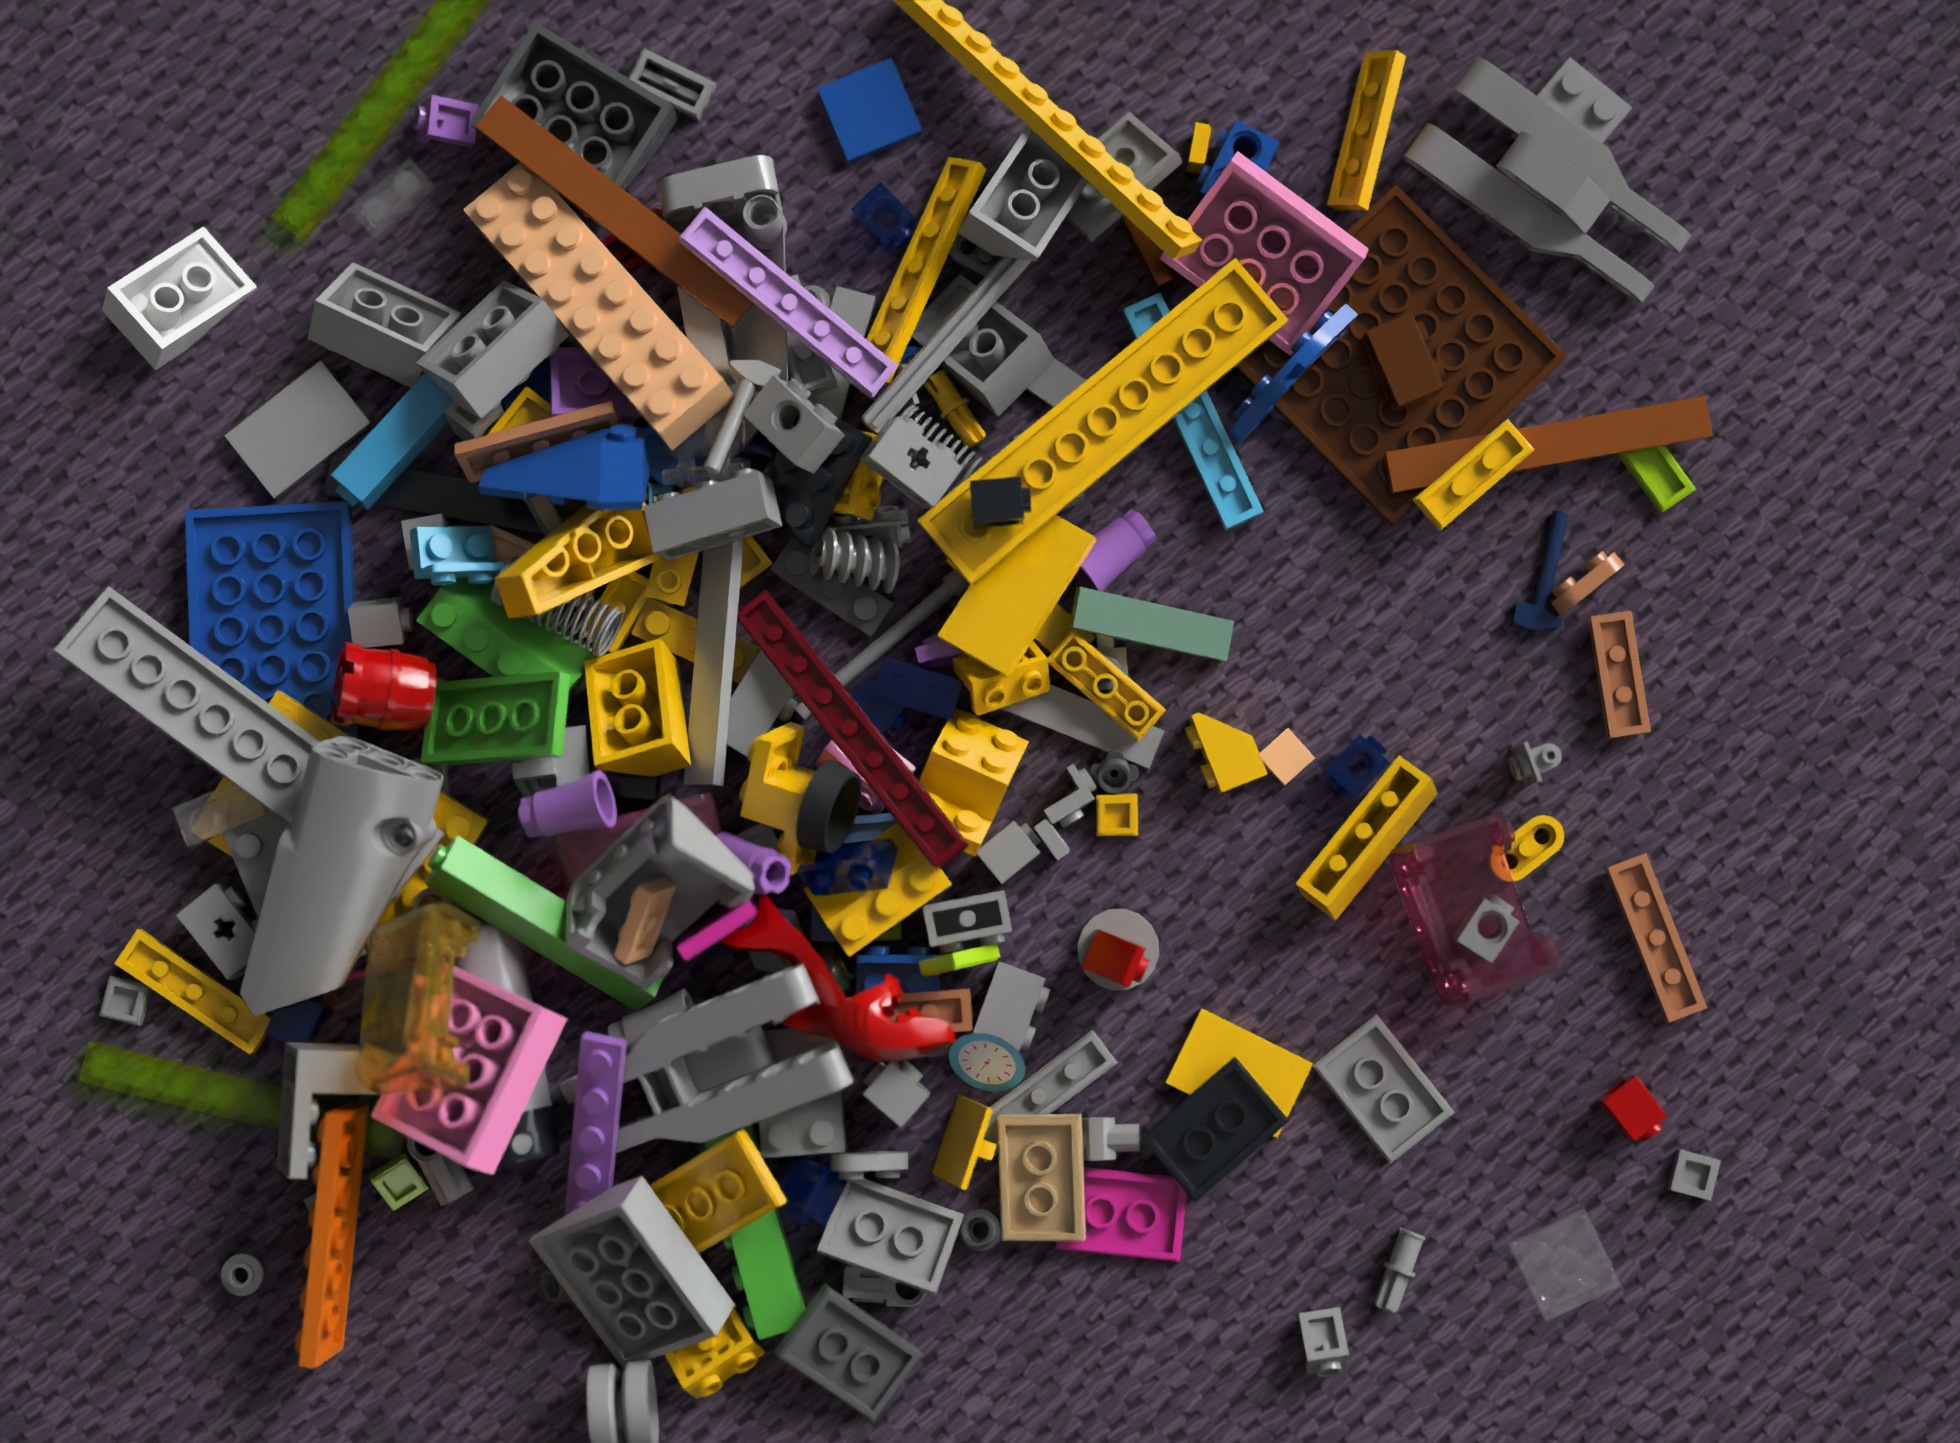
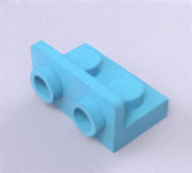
M491 526L416 527L409 530L415 579H431V585L456 583V578H468L469 584L493 582V575L499 574L506 562H495Z

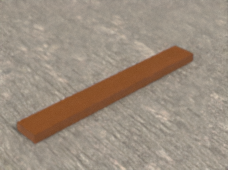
M502 95L475 126L482 135L732 329L737 326L754 305L746 296L678 242L681 236L679 232Z
M1706 396L1519 428L1517 430L1533 447L1534 451L1508 473L1712 437L1713 433ZM1488 434L1385 452L1384 460L1391 494L1427 488Z

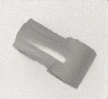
M411 1137L408 1138V1151L420 1164L441 1206L475 1189L463 1164L438 1151L427 1152L422 1148L419 1141Z

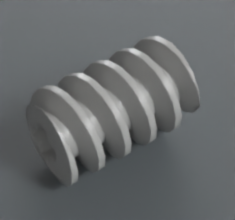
M824 527L814 547H811L809 570L811 576H813L819 566L822 567V576L825 580H830L834 570H838L839 583H845L850 573H852L853 584L857 587H860L865 577H868V587L870 590H876L880 581L883 580L884 592L891 593L898 579L900 556L898 547L893 541L882 543L879 538L870 537L867 540L862 534H855L851 537L848 531L840 530L836 533L833 528Z

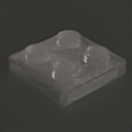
M1583 1208L1507 1243L1538 1310L1546 1322L1621 1286L1586 1210Z

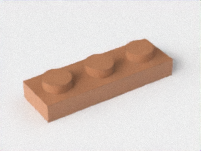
M1624 611L1590 616L1588 624L1607 739L1650 733L1651 729L1632 612Z

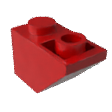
M1096 929L1080 968L1130 988L1132 981L1141 982L1149 959L1143 957L1146 948Z

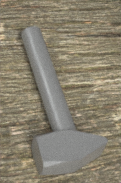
M760 360L730 361V371L741 382L703 466L706 471L712 474H719L744 417L742 413L749 406L755 390L760 392L773 375L780 378V369Z

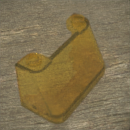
M448 903L427 904L374 927L371 935L368 937V959L359 1057L356 1061L355 1071L357 1078L362 1082L363 1086L379 1095L468 1086L469 1065L458 1063L454 1056L453 1048L459 1047L460 1039L449 1034L454 960L456 957L467 956V948L463 946L464 944L479 942L481 922Z

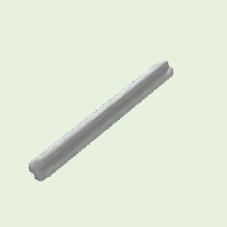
M1002 257L862 415L861 419L868 429L874 433H879L887 420L893 418L1031 261Z

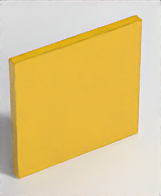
M957 1096L932 1174L961 1189H967L977 1156L992 1160L997 1144L983 1139L993 1109L964 1096Z

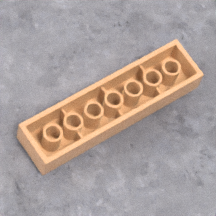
M520 163L463 209L482 235L532 292L544 299L567 332L672 451L733 400L734 394L719 373L555 190Z

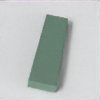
M1077 587L1069 628L1225 662L1228 659L1234 621L1089 588Z

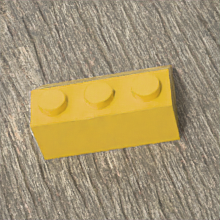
M661 638L584 661L594 766L598 770L655 777L691 766L679 661Z
M897 822L803 890L846 954L851 957L952 886V883L942 869L938 871L934 869Z

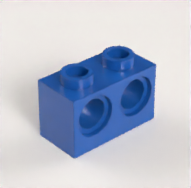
M1237 120L1230 132L1223 129L1213 149L1219 155L1213 167L1204 166L1195 187L1201 189L1198 202H1201L1234 157V147L1238 145L1249 146L1254 152V156L1249 160L1266 172L1280 141Z

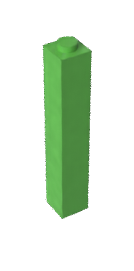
M457 836L446 847L440 844L432 854L427 864L432 871L425 885L636 1012L655 998L663 978H658L648 989H644L566 946L565 900L460 836Z

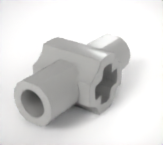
M1115 1117L1082 1118L1083 1160H1116L1117 1152L1140 1151L1139 1124H1115Z

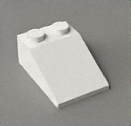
M202 227L109 286L106 291L102 311L148 363L157 370L192 346L251 295L257 286L210 233Z

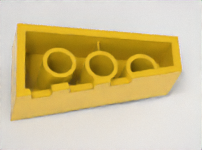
M586 503L494 580L508 618L537 615L658 561L662 557L653 553L644 507L643 509L597 510L587 508Z

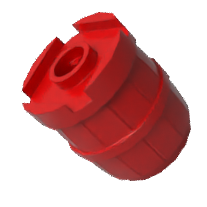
M343 643L344 650H340L333 685V693H336V699L340 701L339 706L331 705L332 723L343 726H350L352 723L375 727L379 731L386 732L388 730L418 731L419 728H426L431 717L435 697L437 676L435 663H430L428 658L403 653L398 649H366L361 644Z

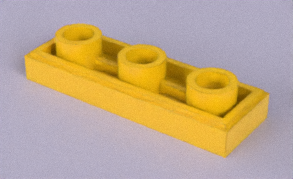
M1074 629L1069 632L1048 657V663L1138 741L1141 740L1166 711L1160 703ZM1103 678L1110 679L1113 682L1114 688L1110 692H1102L1098 688L1099 680Z

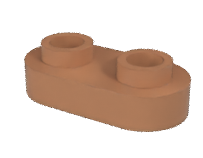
M1601 551L1583 566L1588 573L1576 582L1570 576L1552 591L1556 599L1551 602V605L1562 616L1625 564L1615 552L1607 557Z

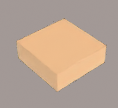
M1289 728L1283 731L1260 752L1264 765L1283 786L1315 759Z

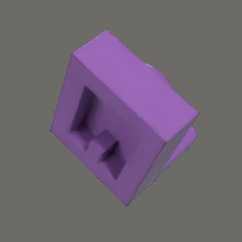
M431 95L421 106L418 105L415 109L413 129L418 130L417 142L426 144L430 140L472 147L475 144L476 129L470 126L469 122L479 109V105Z
M937 635L925 639L923 646L915 648L917 659L923 672L953 664L952 658L964 654L940 640Z

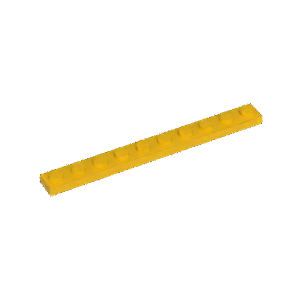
M893 0L1171 259L1175 260L1195 252L1202 239L1192 231V226L1185 219L1173 214L1163 204L1162 198L1157 193L1146 189L1135 179L1134 173L1129 167L1117 162L1105 151L1102 142L1084 132L1076 124V119L1070 113L1059 109L1048 98L1047 92L1042 87L1031 83L1021 74L1015 62L1003 57L991 46V41L984 34L970 27L963 20L962 14L957 9L945 4L942 0Z

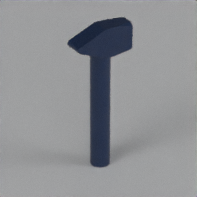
M1552 511L1533 604L1515 603L1511 627L1536 632L1559 628L1563 625V621L1550 613L1548 608L1568 513Z

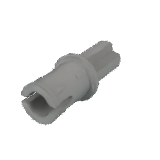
M1401 1227L1389 1262L1384 1261L1383 1266L1387 1268L1374 1301L1378 1308L1396 1313L1399 1309L1410 1276L1415 1277L1416 1275L1412 1270L1422 1243L1426 1238Z

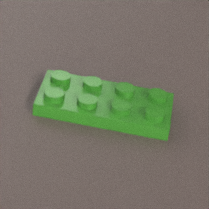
M557 671L436 682L431 717L428 726L424 729L421 763L429 766H445L562 757L570 675Z

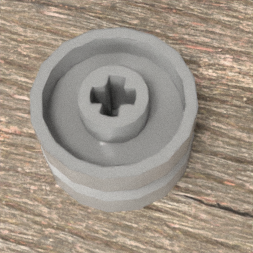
M650 1360L628 1362L623 1370L622 1384L619 1372L613 1363L597 1364L589 1367L587 1377V1418L591 1443H624L625 1437L627 1443H659L657 1388L654 1369Z

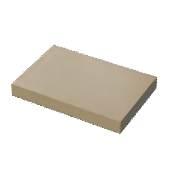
M1000 1114L997 1116L1001 1241H1084L1086 1239L1082 1114Z

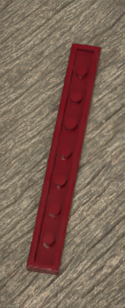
M765 589L740 609L737 615L739 623L936 871L940 870L970 846L768 591Z

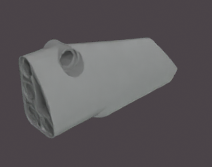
M337 736L312 746L293 822L283 832L277 847L240 991L242 998L254 1016L326 993L345 984L419 848L433 840L436 834V824L432 815L435 812L444 779L442 774L352 737ZM406 824L412 829L413 838L407 833Z

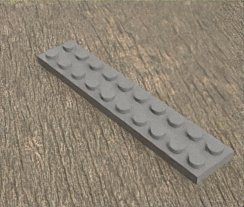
M108 586L54 649L56 655L286 824L291 825L312 746L320 743V741ZM406 824L407 833L413 838L412 829ZM437 827L433 840L419 848L393 894L392 902H394L445 837V833Z

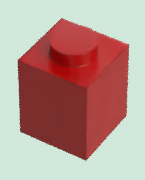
M1627 1075L1596 1099L1627 1140L1636 1141L1640 1139L1642 1142L1647 1141L1662 1129L1659 1122L1667 1117V1114L1643 1083L1634 1075Z

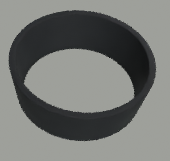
M832 760L825 761L816 770L804 793L797 818L796 838L801 848L833 853L844 843L853 826L861 798V779L857 773Z

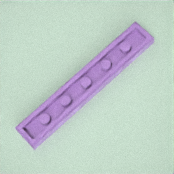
M706 207L701 210L679 237L678 242L870 399L875 396L898 367L895 362Z

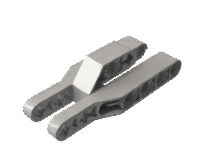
M1476 56L1452 90L1459 92L1468 101L1479 108L1478 113L1482 116L1489 115L1512 131L1511 137L1515 140L1496 165L1501 172L1430 123L1426 124L1404 154V159L1480 215L1484 214L1488 221L1511 237L1515 235L1519 237L1520 244L1530 251L1577 259L1638 303H1643L1655 287L1654 284L1589 237L1586 233L1604 208L1609 206L1661 245L1677 254L1682 251L1692 235L1680 224L1628 187L1612 153L1606 145L1482 57Z
M804 964L790 967L664 1017L658 1024L649 1028L630 1053L625 1055L623 1083L639 1077L653 1111L619 1124L616 1153L654 1138L702 1143L831 1094L854 1081L836 1041L763 1068L776 1059L761 1025L773 1020L774 1024L778 1023L802 1008L816 1003L817 1005L820 1004ZM578 1074L559 1084L567 1104L575 1102Z

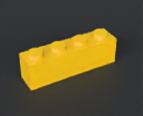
M1398 756L1295 883L1303 897L1336 921L1437 796L1438 792L1432 778L1401 756Z

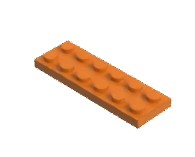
M353 1101L328 1112L318 1127L317 1138L318 1142L322 1143L321 1158L317 1161L313 1172V1183L318 1185L316 1202L312 1204L309 1212V1226L313 1227L312 1243L308 1245L304 1258V1266L306 1269H309L307 1285L304 1286L300 1297V1309L304 1311L303 1327L299 1329L295 1343L296 1351L300 1353L299 1367L315 1369L344 1349L369 1103Z

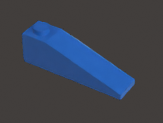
M619 424L612 428H605L484 468L478 486L479 494L522 500L530 499L536 496V494L547 495L551 499L552 504L564 505L568 502L567 499L571 498L586 500L587 508L643 509L650 475L647 428H636L631 424Z

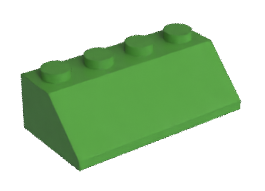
M494 575L493 582L485 584H469L468 578H456V583L442 585L416 621L493 677L557 671L570 675L568 703L586 680L584 661L597 657L592 652H587L586 647L581 649L578 643L572 644L570 639L564 640L562 634L556 636L554 630L549 632L546 630V626L539 627L538 622H530V618H508L505 607L499 606L491 600V592L495 583L494 579L496 578ZM538 614L533 615L534 620L537 618ZM547 614L541 619L542 624L545 623ZM555 619L549 623L550 628L554 626ZM562 624L557 627L558 632L562 630ZM569 629L565 632V636L570 634ZM576 634L573 636V640L578 639Z

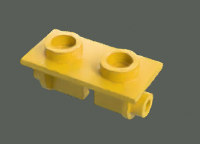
M699 552L671 561L662 558L653 562L645 597L657 599L663 604L672 606L676 604L685 607Z

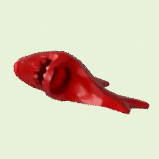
M767 895L759 898L755 919L749 926L732 931L720 939L722 944L735 950L771 952L787 959L792 966L804 964L820 1004L817 1005L816 1003L802 1008L781 1021L783 1025L803 1033L831 1037L842 1047L856 1055L878 1062L905 1061L948 1046L956 1040L955 1033L948 1023L936 1017L923 1015L915 1007L906 1010L905 1015L899 1013L896 1021H891L888 1017L895 1015L894 1006L900 1003V997L903 993L899 985L900 979L890 974L884 976V983L876 985L847 1000L824 961L803 934L781 915Z

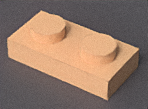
M662 877L641 884L636 888L631 896V908L628 917L618 933L619 942L614 953L615 958L627 965L652 955L677 887L675 883L666 877Z

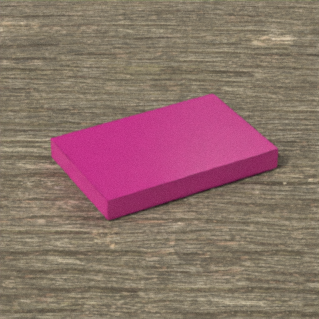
M751 895L746 903L739 904L735 908L724 906L681 934L677 949L684 960L691 959L754 918L757 913V902L753 895Z
M1084 1167L1086 1239L1084 1241H1056L1055 1248L1180 1262L1187 1192L1173 1176Z

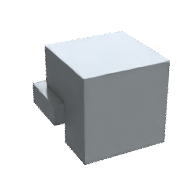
M586 725L565 728L562 757L529 759L512 763L513 780L524 798L534 796L536 792L575 781L598 770L594 766L592 738Z

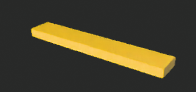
M948 157L866 338L897 365H899L987 170L980 162ZM896 370L884 384L890 385Z

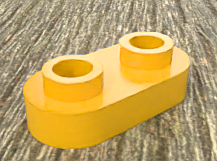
M1540 815L1531 818L1492 849L1488 858L1491 873L1503 882H1515L1523 879L1562 847L1564 842L1563 827L1551 816ZM1543 829L1547 832L1548 841L1545 844H1539L1535 841L1534 834L1536 830ZM1506 854H1511L1516 859V865L1511 870L1506 869L1502 865V858Z

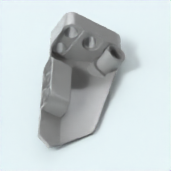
M765 155L750 156L664 177L658 182L664 221L681 235L701 210L706 207L786 273L785 234L787 231V221L782 212L775 168L771 157ZM774 215L769 223L757 225L762 216ZM678 287L686 338L724 379L734 396L741 380L730 371L731 360H760L780 369V379L788 383L787 330L754 304L737 326L732 329ZM755 390V392H754V394H753V397H752L750 403H751V402L753 401V399L757 396V394L759 393V391H756V390ZM732 401L706 422L711 448ZM745 416L728 451L727 456L730 458H736L759 431Z

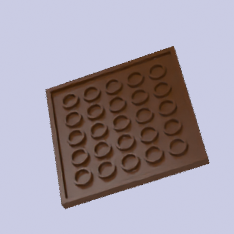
M1396 184L1346 231L1369 248L1364 261L1321 317L1328 310L1334 315L1345 304L1358 315L1342 335L1297 379L1274 406V409L1391 527L1415 505L1413 499L1426 488L1391 494L1384 460L1385 452L1488 434L1568 357ZM1412 312L1415 321H1422L1427 330L1430 343L1426 344L1431 358H1438L1442 364L1446 381L1442 382L1444 388L1439 395L1393 414L1361 339L1367 330ZM1312 328L1309 331L1312 336L1316 333ZM1267 340L1234 368L1255 387L1266 375L1273 379L1295 353L1293 352L1290 356L1270 340Z

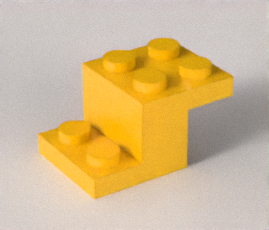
M954 708L929 755L919 782L969 843L970 846L963 851L976 856L1029 741L1018 737L1012 731L989 724L972 713Z
M793 722L767 732L753 741L748 753V762L751 763L749 776L744 781L740 791V801L743 802L740 816L785 831L778 840L776 852L786 856L790 861L792 870L789 875H793L823 858L826 853L801 848L797 842L796 825L800 805L807 786L816 771L797 765L805 726Z

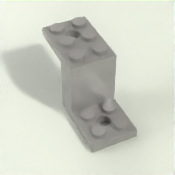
M412 966L390 971L385 1045L285 1042L277 1168L288 1178L307 1179V1168L314 1167L315 1143L309 1142L310 1125L317 1124L318 1100L312 1099V1093L382 1094L420 1015L421 1001H426L428 997V977L423 976L422 968Z

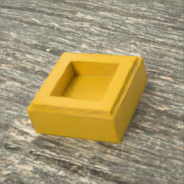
M1199 122L1195 124L1187 172L1200 174L1204 168L1211 132L1210 124Z
M1137 793L1096 794L1097 836H1138Z

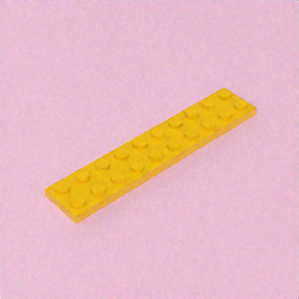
M1234 258L939 501L935 507L918 519V523L968 583L972 585L1283 328L1289 320L1239 261ZM1020 476L1021 487H1029L1032 512L1024 513V524L974 529L970 481Z

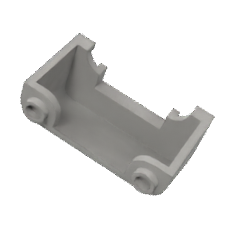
M669 795L663 796L585 869L572 884L566 901V946L642 988L648 989L658 978L665 977L671 970L674 962L672 942L716 901L720 899V902L725 906L735 908L749 900L754 892L752 872L684 804ZM666 877L675 883L677 887L653 953L649 957L625 965L614 957V953L619 942V930L626 922L631 908V896L639 885Z

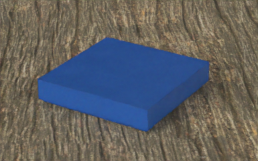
M892 58L817 88L848 165L923 134Z

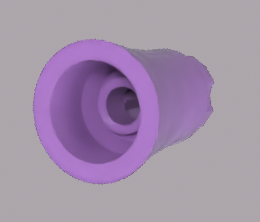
M1133 509L1129 510L1122 517L1114 519L1106 527L1093 535L1097 541L1075 576L1085 588L1104 592L1131 563L1146 552L1147 547L1156 541V535L1149 526V523L1139 512H1135Z
M600 770L594 771L575 781L536 792L534 796L522 798L518 808L521 825L524 827L526 835L530 838L542 835L550 837L585 829L612 828L616 823L617 817L616 803L611 785L605 774Z
M722 832L715 835L752 872L754 893L767 894L772 892L778 894L788 886L792 867L786 856L779 854L773 849L746 841L732 832Z

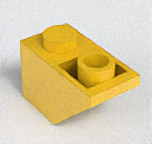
M1201 713L1190 716L1191 726L1185 728L1186 734L1193 750L1201 749L1206 764L1200 766L1209 789L1216 787L1218 794H1222L1268 775L1252 735Z

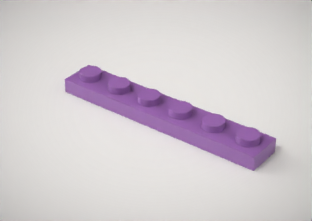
M587 1031L581 1037L565 1216L613 1187L627 1039Z

